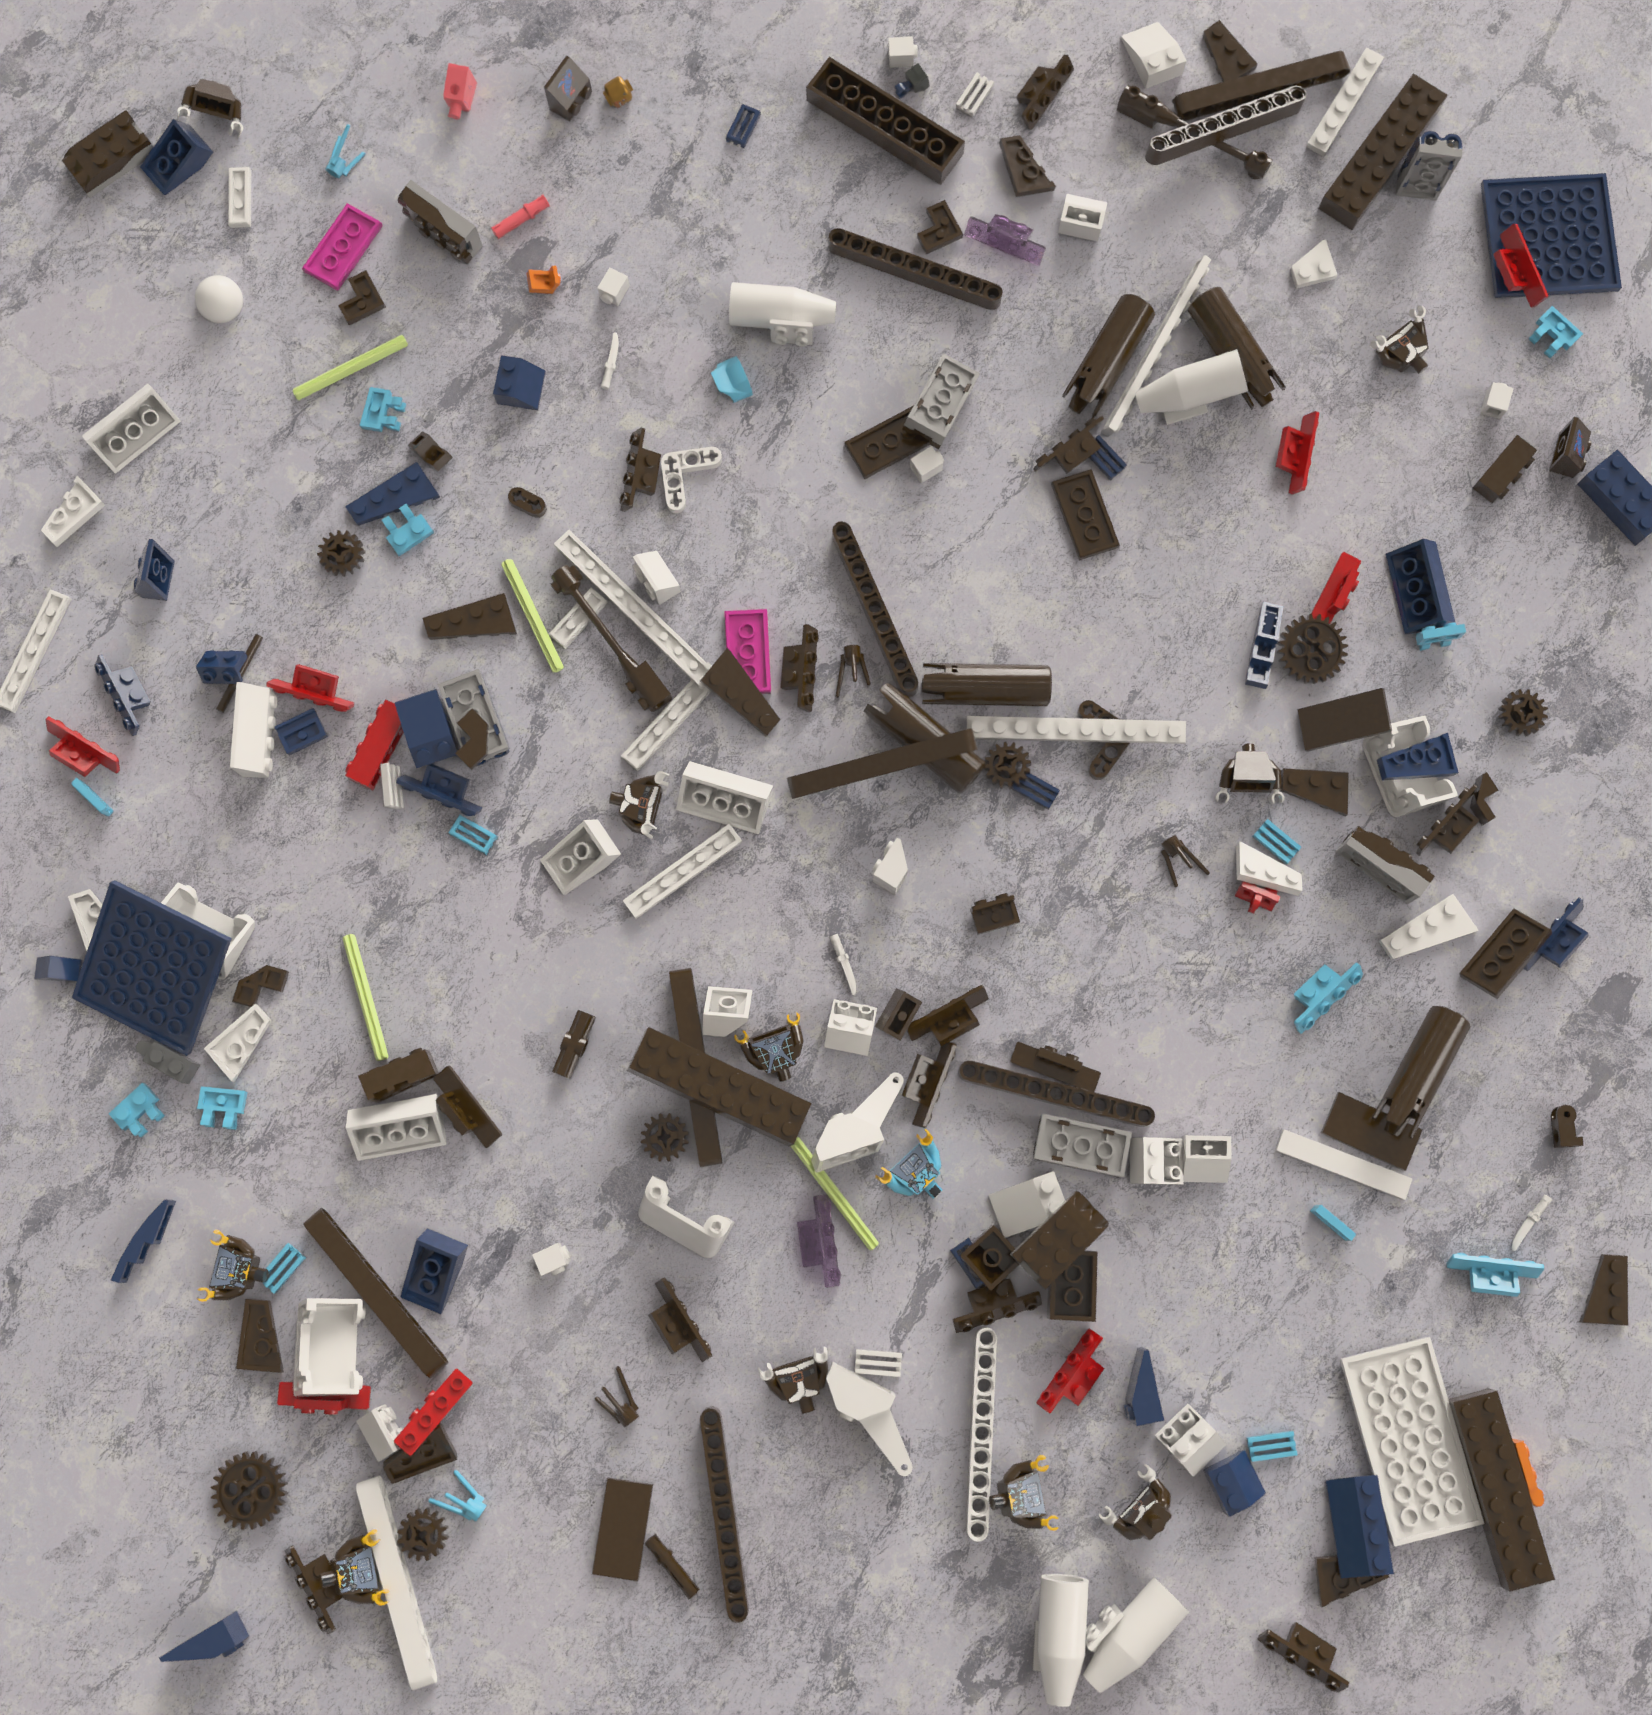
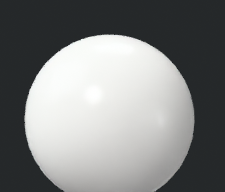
M218 275L210 276L198 285L195 292V303L200 314L207 320L214 323H226L235 319L241 312L243 295L238 285L231 279Z

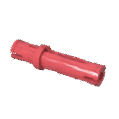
M542 194L529 204L525 203L523 208L491 227L497 239H500L525 221L534 219L535 215L550 207Z

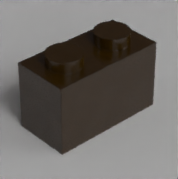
M896 988L875 1027L901 1041L922 1001Z

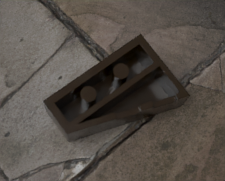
M418 1048L411 1051L410 1055L406 1057L395 1058L386 1065L373 1068L368 1072L358 1075L368 1101L380 1103L438 1075L439 1072L430 1051Z

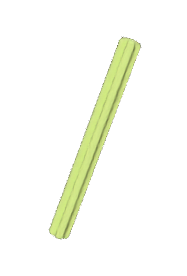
M400 335L292 390L297 400H301L407 347L408 343L405 337Z
M507 559L501 563L507 579L552 672H560L564 666L513 560Z
M349 934L343 937V943L375 1058L377 1061H383L388 1059V1052L356 937L353 934Z
M797 1137L791 1148L870 1251L879 1244L876 1238L826 1172L815 1173L811 1162L813 1155L801 1139Z

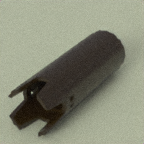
M1213 287L1198 295L1190 303L1187 310L1216 356L1233 350L1238 351L1248 392L1261 407L1268 405L1274 400L1271 392L1275 389L1270 377L1275 380L1283 391L1286 386L1223 289L1221 287ZM1241 393L1250 409L1253 410L1254 404L1248 393Z
M1124 294L1119 298L1062 394V397L1065 398L1072 387H1076L1068 406L1072 411L1080 414L1088 403H1091L1094 399L1099 401L1092 413V417L1097 416L1154 319L1155 311L1153 307L1140 296Z
M923 663V668L944 669V672L925 674L923 676L922 692L943 695V699L922 700V704L1048 706L1051 701L1052 672L1048 665Z
M886 683L879 689L893 706L889 712L875 704L873 706L867 704L864 709L866 715L902 746L951 734L892 684ZM971 751L924 765L960 794L977 779L985 768V761Z
M1432 1006L1372 1116L1373 1121H1376L1385 1105L1390 1107L1384 1130L1399 1136L1412 1118L1415 1119L1408 1138H1413L1471 1028L1469 1021L1463 1015L1444 1006Z

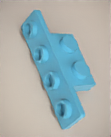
M1356 962L1342 976L1324 964L1294 993L1295 999L1308 1008L1294 1021L1296 1029L1300 1034L1305 1030H1309L1321 1015L1329 1011L1334 1002L1342 999L1346 991L1361 980L1363 972L1360 964Z
M1465 1253L1452 1254L1447 1262V1268L1469 1271L1471 1292L1517 1297L1520 1294L1518 1276L1538 1278L1544 1271L1543 1264H1536L1533 1261L1519 1262L1509 1258L1493 1259L1488 1256H1467Z

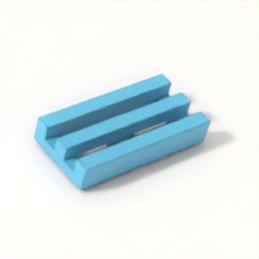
M76 778L71 783L100 813L110 816L114 812L85 782Z
M462 815L458 816L448 832L453 837L485 855L488 854V850L492 848L493 842L498 838L497 835ZM462 821L490 838L487 841L459 824ZM456 829L485 844V847L483 848L455 832Z
M1268 819L1252 836L1285 864H1288L1301 848L1300 845ZM1266 827H1268L1272 832H1274L1278 837H1280L1284 842H1286L1290 847H1292L1293 850H1291L1276 836H1274L1270 831H1268ZM1261 832L1289 855L1286 857L1282 852H1280L1276 847H1274L1270 842H1268L1264 837H1262L1260 835Z
M1314 1205L1310 1210L1311 1213L1345 1241H1352L1356 1236L1355 1232L1322 1205Z
M290 1243L286 1244L266 1268L270 1274L289 1250L291 1251L290 1255L272 1276L263 1283L273 1294L278 1292L306 1259ZM297 1256L298 1259L274 1286L272 1284L291 1260Z
M1294 1431L1246 1437L1251 1462L1298 1455L1295 1448ZM1286 1437L1289 1440L1287 1442L1253 1446V1442ZM1290 1447V1450L1260 1455H1255L1254 1453L1257 1451Z

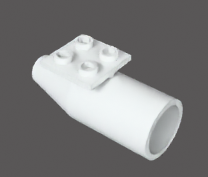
M732 283L729 304L730 326L770 329L771 342L776 344L812 345L813 327L835 323L836 301L795 287Z
M1233 350L1176 368L1135 394L1141 413L1164 412L1166 424L1169 425L1208 413L1206 404L1248 392L1238 351Z
M1064 1574L1041 1575L1039 1620H1035L1033 1671H1041L1046 1703L1053 1706L1067 1707L1071 1705L1085 1657L1089 1581L1078 1576Z
M1153 1577L1123 1612L1115 1604L1111 1607L1108 1605L1101 1611L1099 1615L1101 1618L1095 1625L1091 1623L1086 1628V1646L1094 1654L1083 1676L1099 1693H1102L1140 1668L1190 1612Z

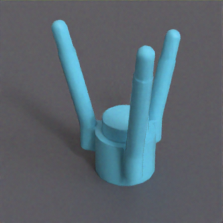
M349 124L346 125L342 136H338L330 161L325 168L330 175L336 178H340L341 175L347 176L349 171L365 156V152H361L347 167L345 166V160L339 157L350 129Z
M454 1470V1475L475 1499L469 1498L467 1503H464L449 1493H445L444 1496L462 1507V1510L429 1498L428 1502L461 1515L469 1521L472 1519L476 1522L487 1506L482 1503L485 1498L479 1495L457 1470Z

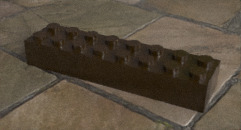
M830 56L806 86V101L940 185L964 154L965 141Z
M1413 73L1323 196L1318 209L1350 230H1353L1405 159L1416 138L1423 134L1439 112L1448 94Z
M650 1027L645 1030L626 1070L788 1147L794 1145L812 1104Z
M1488 1388L1448 1399L1484 1524L1482 1526L1500 1586L1512 1592L1555 1580L1498 1391Z

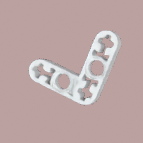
M706 447L670 452L662 457L661 466L666 503L670 512L679 514L686 508L682 473L719 467L722 463V454L718 448ZM710 454H714L716 457L715 461L711 462ZM700 455H703L704 463L702 464ZM689 456H695L698 461L695 465H688L686 459ZM669 460L674 462V472L671 473L668 465ZM670 479H678L679 485L675 488L669 487L668 481ZM673 494H677L678 501L680 502L678 507L672 504L674 503Z

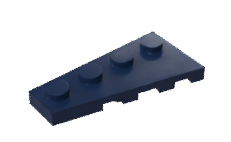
M415 462L345 507L356 524L360 526L383 518L386 514L400 512L399 508L405 504L408 507L424 504V501L435 500L441 497L419 464Z
M1448 733L1377 759L1382 781L1446 777L1459 773Z

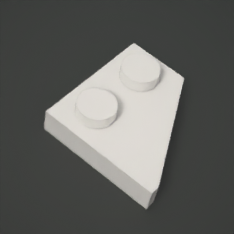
M1326 239L1322 240L1291 267L1290 272L1296 289L1336 279L1337 272Z

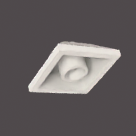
M708 986L703 1013V1035L725 1037L748 1022L752 990Z

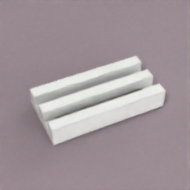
M977 72L957 101L956 108L974 117L993 88L994 81H988L985 76L982 78L980 73ZM977 82H979L978 86L976 87V89L974 90L966 104L963 106V103L965 102V100L967 99V97L969 96ZM985 85L986 88L984 89L983 93L981 94L971 110L968 109L974 101V99L976 98V96L978 95V93L980 92V90L982 89V87Z
M389 763L380 764L384 806L393 809L404 808L402 785L396 783L397 778L401 777L400 766L389 765Z
M856 1349L855 1373L900 1377L902 1353ZM860 1356L897 1358V1362L860 1359ZM860 1364L896 1367V1371L860 1368Z

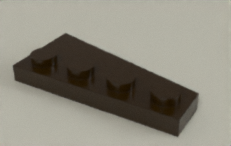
M505 593L423 617L429 640L452 639L464 636L478 637L480 635H517Z
M727 647L701 678L700 682L764 736H768L780 721V718Z

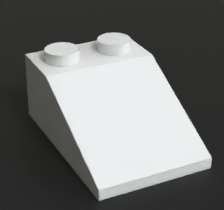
M1159 22L1121 36V40L1145 89L1183 75L1186 65L1185 56L1179 44Z
M598 819L584 820L541 858L540 861L562 894L566 895L605 869L621 853Z
M1054 1171L988 1195L1005 1238L1040 1226L1065 1201Z

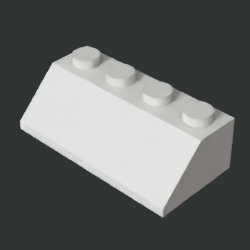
M146 384L83 434L82 437L116 474L181 421L149 384Z
M237 682L230 768L242 777L269 778V771H272L273 768L270 755L271 750L274 749L272 729H275L274 726H276L274 708H277V696L269 688Z
M689 762L682 775L676 810L725 825L730 824L732 827L759 834L773 786Z
M437 1094L348 1110L346 1130L357 1160L361 1161L446 1145L443 1114L435 1101L438 1098Z

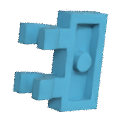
M1552 306L1537 320L1536 324L1540 327L1534 331L1529 340L1535 345L1545 333L1550 335L1555 341L1544 354L1551 358L1561 347L1567 351L1583 333Z
M370 387L360 427L377 432H382L383 427L400 431L401 423L397 421L398 418L386 415L389 407L405 412L406 403L402 402V397H392L390 390Z
M407 504L399 509L408 523L399 529L389 515L382 519V522L391 533L386 539L398 556H401L434 533L422 514L415 517Z
M1448 623L1443 625L1442 628L1435 629V626L1423 628L1420 633L1416 634L1417 645H1420V651L1429 649L1431 644L1435 642H1440L1441 647L1450 646L1453 639H1459L1466 633L1465 624Z
M141 1083L109 1113L122 1130L126 1131L129 1128L134 1136L138 1135L139 1137H143L148 1132L138 1121L144 1113L151 1120L155 1119L157 1122L165 1116L155 1105L160 1099L145 1083Z
M201 1086L197 1109L203 1110L200 1125L214 1128L215 1111L225 1112L222 1127L236 1130L237 1114H244L248 1092Z

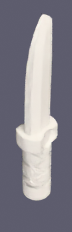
M613 333L608 362H605L604 365L605 374L601 388L605 390L609 389L613 371L616 369L615 363L619 346L617 333Z
M838 934L830 936V939L838 956L836 959L838 963L841 962L851 993L855 995L856 983L848 961L849 956L845 954Z
M1544 1194L1540 1202L1533 1209V1212L1530 1211L1527 1214V1219L1513 1240V1251L1517 1250L1534 1223L1540 1221L1542 1212L1545 1211L1552 1201L1549 1196Z

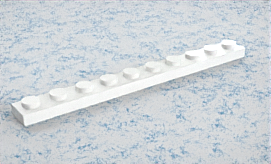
M1206 255L1202 256L1194 264L1104 425L1101 433L1107 437L1114 432L1117 433L1123 426L1124 422H1122V419L1133 408L1131 403L1134 398L1136 399L1135 393L1142 389L1143 381H1146L1152 374L1151 367L1153 363L1156 364L1160 359L1162 347L1169 343L1172 337L1170 335L1172 329L1175 330L1181 321L1179 318L1181 313H1184L1191 303L1188 300L1191 295L1194 296L1198 291L1200 279H1203L1210 268L1207 266L1211 259Z
M570 530L563 534L554 543V546L701 689L705 687L700 680L711 666Z
M967 716V729L972 728L975 739L1186 743V721Z

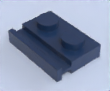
M314 708L274 726L289 756L328 737Z

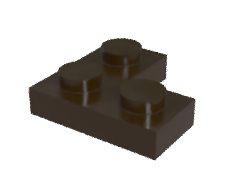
M945 200L926 208V213L933 227L917 233V239L925 254H929L963 238V232Z
M367 270L348 279L356 296L338 305L349 326L386 308Z

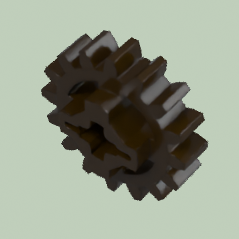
M337 530V535H333L330 532L329 539L322 538L325 544L318 545L322 551L317 553L321 559L319 561L320 564L325 566L324 569L328 573L332 571L334 576H337L340 572L345 577L347 571L354 574L353 568L360 569L361 567L358 563L365 561L361 556L366 553L361 548L363 543L361 540H358L355 534L351 536L347 530L344 534ZM345 541L353 544L354 547L346 545ZM329 560H332V562L336 561L337 565L332 564Z
M1518 689L1515 693H1509L1501 701L1504 705L1498 708L1499 711L1503 712L1498 718L1505 720L1502 727L1508 725V732L1510 733L1515 730L1516 736L1521 735L1522 732L1525 737L1529 736L1531 732L1535 734L1539 731V728L1545 725L1543 721L1548 718V715L1543 714L1548 707H1542L1541 705L1545 700H1538V693H1535L1533 696L1530 695V689H1527L1524 693L1521 689ZM1520 700L1518 704L1511 705L1514 701ZM1528 721H1534L1532 725L1526 726Z
M1004 742L1003 747L996 744V751L989 750L991 757H985L987 764L984 770L989 771L986 774L987 779L993 777L992 784L995 785L999 782L1000 789L1004 785H1008V788L1011 789L1014 783L1019 787V781L1026 782L1027 777L1025 774L1031 773V769L1028 768L1031 766V760H1027L1029 753H1023V746L1017 749L1015 742L1011 746ZM998 757L999 761L997 764H995V767H993L994 761ZM1008 763V765H1011V768L1004 766V764ZM1022 764V769L1017 774V768L1020 767Z
M659 1113L658 1120L652 1116V1123L644 1124L648 1128L647 1131H641L645 1139L640 1142L647 1144L644 1152L651 1151L650 1158L652 1159L658 1155L659 1162H662L664 1157H666L668 1162H671V1156L673 1155L677 1159L680 1158L678 1152L686 1151L682 1147L683 1144H689V1141L685 1139L689 1132L683 1131L686 1124L682 1123L679 1125L680 1118L678 1116L672 1120L671 1113H668L667 1118H664L663 1114ZM667 1123L675 1125L678 1131L668 1129ZM658 1125L656 1134L650 1136L654 1127ZM664 1131L666 1134L671 1135V1138L667 1139L666 1144L664 1141L659 1140V1137L663 1136ZM680 1139L677 1147L674 1150H672V1144L674 1143V1141ZM652 1144L662 1146L663 1153L655 1150Z
M427 1507L423 1513L418 1508L415 1510V1515L410 1512L406 1515L408 1520L403 1519L400 1522L404 1528L397 1530V1533L402 1535V1538L397 1543L404 1544L401 1552L409 1551L407 1558L410 1559L413 1555H416V1561L419 1562L424 1556L425 1560L429 1561L431 1553L436 1557L440 1554L438 1548L444 1549L446 1547L442 1540L444 1541L449 1538V1535L444 1534V1531L449 1526L442 1525L445 1517L438 1519L437 1510L430 1514V1508ZM420 1519L430 1520L431 1523H424ZM409 1528L412 1530V1534H411V1539H410V1540H409V1536H408ZM436 1529H437V1532H438L437 1541H436L435 1538H434V1534H435V1530H436ZM425 1530L427 1535L421 1539L419 1534ZM414 1546H423V1548L427 1550H420L415 1548Z

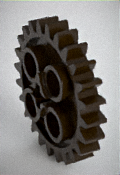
M1312 614L1307 615V620L1302 615L1299 617V622L1295 619L1291 621L1292 627L1289 625L1284 627L1287 633L1282 632L1279 635L1284 640L1277 642V645L1282 646V649L1278 650L1277 653L1283 654V657L1278 661L1286 663L1282 669H1290L1289 677L1297 674L1296 681L1304 677V684H1307L1310 679H1312L1313 684H1316L1318 679L1322 683L1325 682L1326 676L1330 679L1333 678V671L1336 673L1341 671L1338 665L1346 663L1341 658L1348 656V653L1344 652L1343 649L1349 647V645L1342 644V641L1347 636L1339 635L1343 629H1335L1336 621L1329 624V617L1322 621L1321 614H1318L1315 619H1313ZM1308 629H1312L1315 632V639L1307 636ZM1324 643H1328L1331 645V653H1328L1324 650ZM1294 645H1298L1301 648V655L1293 652ZM1312 645L1315 646L1313 653L1309 651ZM1310 659L1318 662L1317 669H1313L1310 666Z
M248 1451L243 1452L242 1458L239 1454L234 1455L233 1461L230 1459L225 1461L226 1467L218 1468L222 1475L213 1477L218 1482V1484L211 1486V1489L216 1490V1494L210 1498L217 1499L218 1501L213 1508L220 1507L221 1511L218 1513V1517L226 1515L224 1523L233 1520L232 1528L237 1527L240 1523L241 1530L247 1529L248 1524L251 1530L257 1527V1523L262 1527L266 1525L265 1519L270 1522L274 1520L273 1514L281 1512L277 1505L282 1506L286 1503L281 1499L282 1496L288 1494L287 1491L282 1490V1487L286 1486L288 1482L281 1481V1478L286 1473H278L281 1464L273 1466L274 1457L266 1461L267 1453L261 1454L259 1458L257 1451L252 1452L251 1456H249ZM250 1467L256 1472L255 1479H251L248 1476V1469ZM263 1476L266 1477L265 1481L251 1490V1494L244 1496L236 1505L233 1504V1501L245 1493L249 1486L256 1484ZM231 1483L237 1486V1493L235 1495L229 1490ZM263 1486L270 1490L268 1498L264 1497L261 1493ZM245 1501L251 1505L250 1513H246L243 1509Z

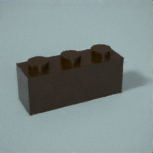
M1516 435L1472 489L1492 504L1497 498L1502 500L1510 490L1507 486L1510 483L1515 484L1523 475L1520 473L1523 467L1528 469L1534 462L1535 458L1532 456L1536 453L1537 449L1519 435Z

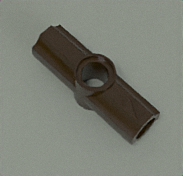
M580 1010L577 1011L570 1030L566 1032L561 1042V1051L553 1067V1073L571 1079L579 1058L583 1056L586 1050L587 1038L595 1022V1016Z

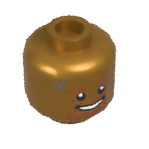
M617 76L605 83L602 93L610 107L620 108L632 100L631 91L634 89L628 79L623 80L622 77Z

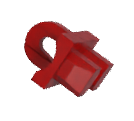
M1245 881L1241 883L1235 894V897L1250 903L1248 912L1252 914L1255 913L1258 907L1272 912L1280 899V896L1277 895L1278 890L1267 887L1262 889L1257 887L1256 884Z

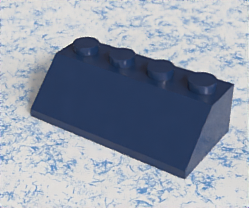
M1423 538L1386 553L1404 633L1413 634L1421 632L1425 627L1435 626L1436 629L1448 623H1455L1436 541Z
M1378 1475L1325 1480L1340 1578L1394 1574Z

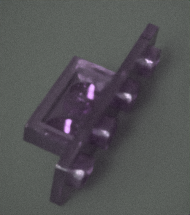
M995 214L990 223L972 216L968 219L964 233L965 236L1039 266L1046 250L1045 246L1029 240L1033 229L1023 223L1009 220L1006 216Z
M827 1194L813 1196L816 1219L797 1222L803 1267L822 1265L825 1287L840 1286L841 1273L837 1262L838 1250L835 1246V1228L831 1217V1202Z

